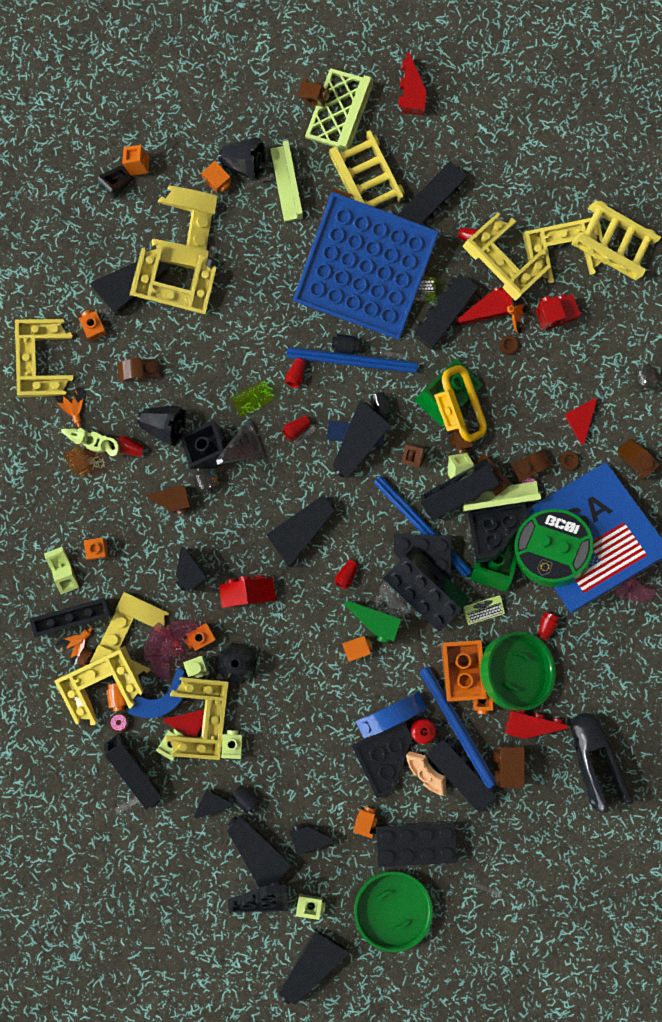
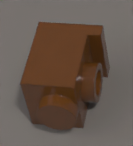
M304 78L298 96L305 104L324 107L329 99L330 91L325 89L323 84L319 82L310 83L307 78Z
M467 424V425H465V426H466V429H467V431H468V433H469V428H468V424ZM458 429L448 431V434L452 433V436L449 437L451 448L455 447L457 454L468 453V450L472 448V443L464 440Z
M414 443L405 444L401 463L420 468L426 460V446Z

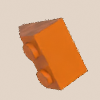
M482 640L442 643V662L447 702L486 699V691L480 675V665L483 656Z

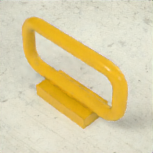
M453 366L444 371L442 375L444 391L434 396L447 431L458 429L464 440L473 442L485 435L487 423L468 371L463 366ZM460 373L479 423V430L473 434H469L466 429L462 413L449 381L450 376Z

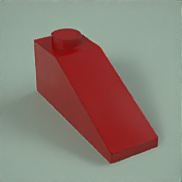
M502 287L493 289V292H490L457 319V326L510 315L507 307L513 306L511 296Z

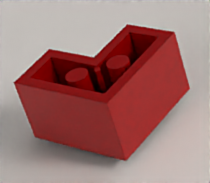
M562 294L552 298V295L544 297L535 309L542 331L577 320L581 316L573 294L569 296Z
M265 575L253 576L252 580L251 576L239 577V581L238 579L226 580L227 584L219 585L222 608L276 601L273 578H265Z

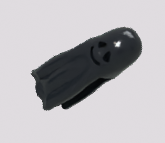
M591 713L578 714L572 720L571 733L590 804L598 812L606 813L609 811L587 753L599 748L603 751L620 803L632 804L634 800L631 797L629 788L600 720Z

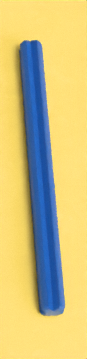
M292 347L287 349V358L292 359L299 358L309 361L417 373L418 370L417 362Z
M379 476L374 481V484L422 534L438 535L382 476ZM452 550V566L463 577H467L472 570Z
M430 667L421 669L419 671L420 675L488 789L495 786L497 783L453 706L450 702H447V697Z

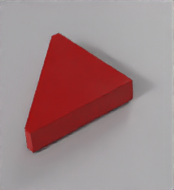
M596 398L564 415L580 445L585 444L597 401Z
M204 710L165 718L163 721L187 737H196L203 726Z

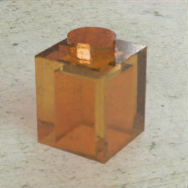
M80 445L63 454L74 476L79 475V477H83L90 473L89 469L93 468Z

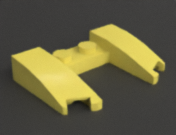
M168 186L167 189L171 192L166 199L160 197L158 203L192 212L187 244L183 245L158 239H152L151 243L152 246L163 245L159 261L195 270L199 255L205 257L203 262L207 265L209 251L206 249L211 217L215 214L217 195Z
M497 213L473 234L462 247L475 260L479 257L505 284L502 288L516 301L551 266L547 265L544 267L541 257L546 253L542 249L519 270L494 244L516 221L512 218L508 223L498 219L500 213Z
M591 218L523 232L528 260L530 261L538 252L544 249L546 254L541 257L544 267L547 265L551 266L547 247L572 242L579 233H585ZM600 220L591 236L592 239L599 243L603 239ZM584 252L589 274L593 275L596 273L594 268L602 261ZM550 267L541 277L547 278L548 283H554Z
M158 244L156 245L157 249L146 252L145 247L142 248L130 296L206 314L216 267L214 266L210 269L203 262L205 257L199 255L190 290L154 281L163 245Z
M64 319L15 320L18 398L66 395L67 392L63 390L68 381H73V375L36 376L35 341L72 339L71 332L66 334L61 325L65 322Z
M124 592L90 663L120 649L134 618L168 634L169 628H165L164 616L169 615V613ZM132 660L138 675L143 671L146 673L150 672L151 668Z
M125 646L54 681L76 724H80L81 719H90V725L98 723L85 688L104 678L113 675L129 708L134 706L133 699L138 693L140 695L143 693L138 674Z
M180 677L181 684L176 691H171L170 696L205 699L201 738L165 735L166 742H171L174 751L171 753V756L220 760L228 682Z

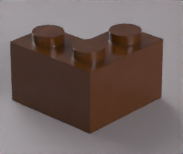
M496 745V749H493V761L498 765V771H495V782L500 787L525 788L524 747L520 745Z

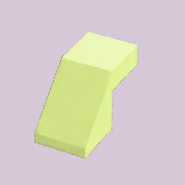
M63 547L44 553L60 594L79 588Z

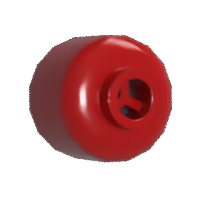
M418 719L411 726V736L420 744H428L436 736V727L428 719Z

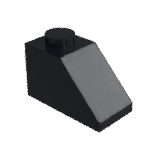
M303 823L292 826L293 830H290L296 855L334 843L332 836L310 825L304 826Z

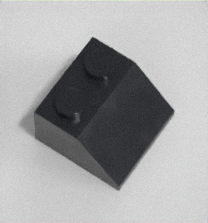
M214 420L180 436L191 469H216L225 465H218L216 462L228 444L223 429Z
M184 546L180 548L176 577L179 580L176 583L182 591L191 593L208 581L209 578L187 548Z

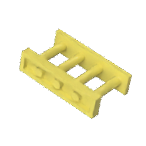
M370 130L367 131V141L344 152L338 151L336 146L329 149V155L348 193L352 194L351 199L372 207L394 197L397 198L399 203L403 202L404 190L401 184L397 185L378 147L380 145L376 135H372ZM370 147L372 148L376 157L353 168L346 167L344 162L347 158ZM380 164L384 174L360 185H355L352 179L354 175ZM388 180L392 188L391 191L368 202L367 200L363 201L361 197L363 191Z
M596 200L588 208L594 214L585 233H579L574 237L571 244L636 281L646 271L645 268L641 267L640 263L649 244H655L661 237L655 231L646 229L609 208L606 203ZM600 217H603L610 221V224L602 241L599 243L592 239L591 236ZM618 226L626 230V233L617 252L609 249L608 244ZM634 235L643 241L634 260L631 261L625 258L624 253Z

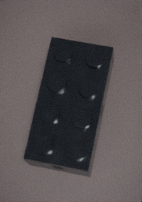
M414 546L383 578L438 632L470 600Z
M454 821L376 824L378 867L457 863Z

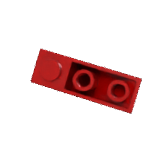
M407 53L406 60L402 59L401 71H405V77H401L400 89H403V96L399 95L398 107H402L401 114L424 116L426 89L410 53Z
M525 710L509 711L504 733L527 739L568 729V725L564 724V720L553 718L552 721L545 720V715L534 713L533 716L526 715Z

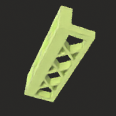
M287 140L283 141V146L270 148L284 223L303 219L289 141Z
M537 481L510 485L497 496L491 491H486L478 499L464 503L463 512L541 500V495L538 493Z

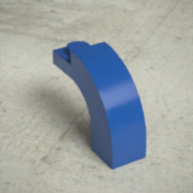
M177 668L171 687L163 697L149 699L136 695L133 699L135 704L129 709L128 714L141 718H156L175 709L184 697L170 696L172 690L176 691L182 682L179 680L180 677H188L185 675L186 670Z
M418 691L377 712L358 719L356 723L365 739L396 726L427 708Z

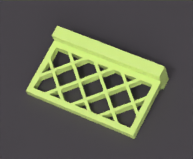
M330 68L324 88L328 89L330 93L333 92L336 99L325 103L324 107L316 106L305 138L332 147L336 146L344 152L351 148L373 88V82L371 77L365 75L364 77H359ZM335 75L341 77L343 82L333 86L331 79ZM352 81L359 82L358 88L352 91L349 90L348 83ZM345 85L348 93L338 97L335 90ZM351 97L352 104L344 108L341 101ZM339 103L342 110L332 114L329 107ZM327 108L330 116L320 121L318 117L319 112ZM345 114V122L337 125L334 118ZM333 120L336 127L325 131L322 124ZM321 126L323 134L319 136L311 135L314 128ZM338 131L340 134L338 142L331 141L328 135Z

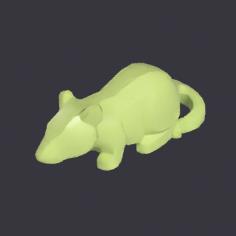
M82 428L61 430L75 444L86 446L87 449L93 452H107L112 457L119 453V444L113 438L96 432L89 433ZM110 441L114 443V446H115V449H114V450L112 449V447H111V445H110Z

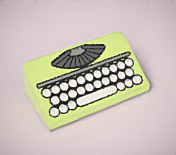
M500 595L467 605L463 608L468 625L505 614Z

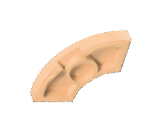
M409 751L406 757L413 774L417 775L424 782L423 785L426 788L444 796L447 793L445 776L439 774L431 767L426 755Z

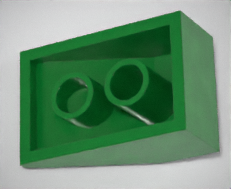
M456 358L444 371L453 366H463L468 371L475 392H477L483 384ZM444 371L414 400L440 427L444 425V421L434 395L444 391L442 385ZM457 373L450 376L449 381L459 408H461L470 398L461 374Z
M515 538L496 560L476 563L475 559L470 580L507 592L517 563L514 547Z
M345 600L344 606L374 636L378 637L377 641L389 644V641L394 642L401 619Z

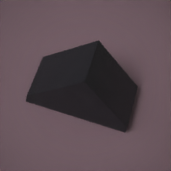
M119 166L99 175L97 179L100 186L115 199L134 180V177L122 166Z
M207 789L194 814V818L198 819L232 807L233 802Z

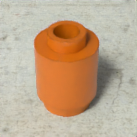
M117 683L109 684L108 690H106L109 708H113V712L125 710L124 706H127V703Z

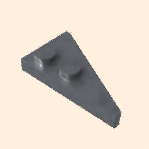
M252 420L244 423L216 460L218 465L264 455Z

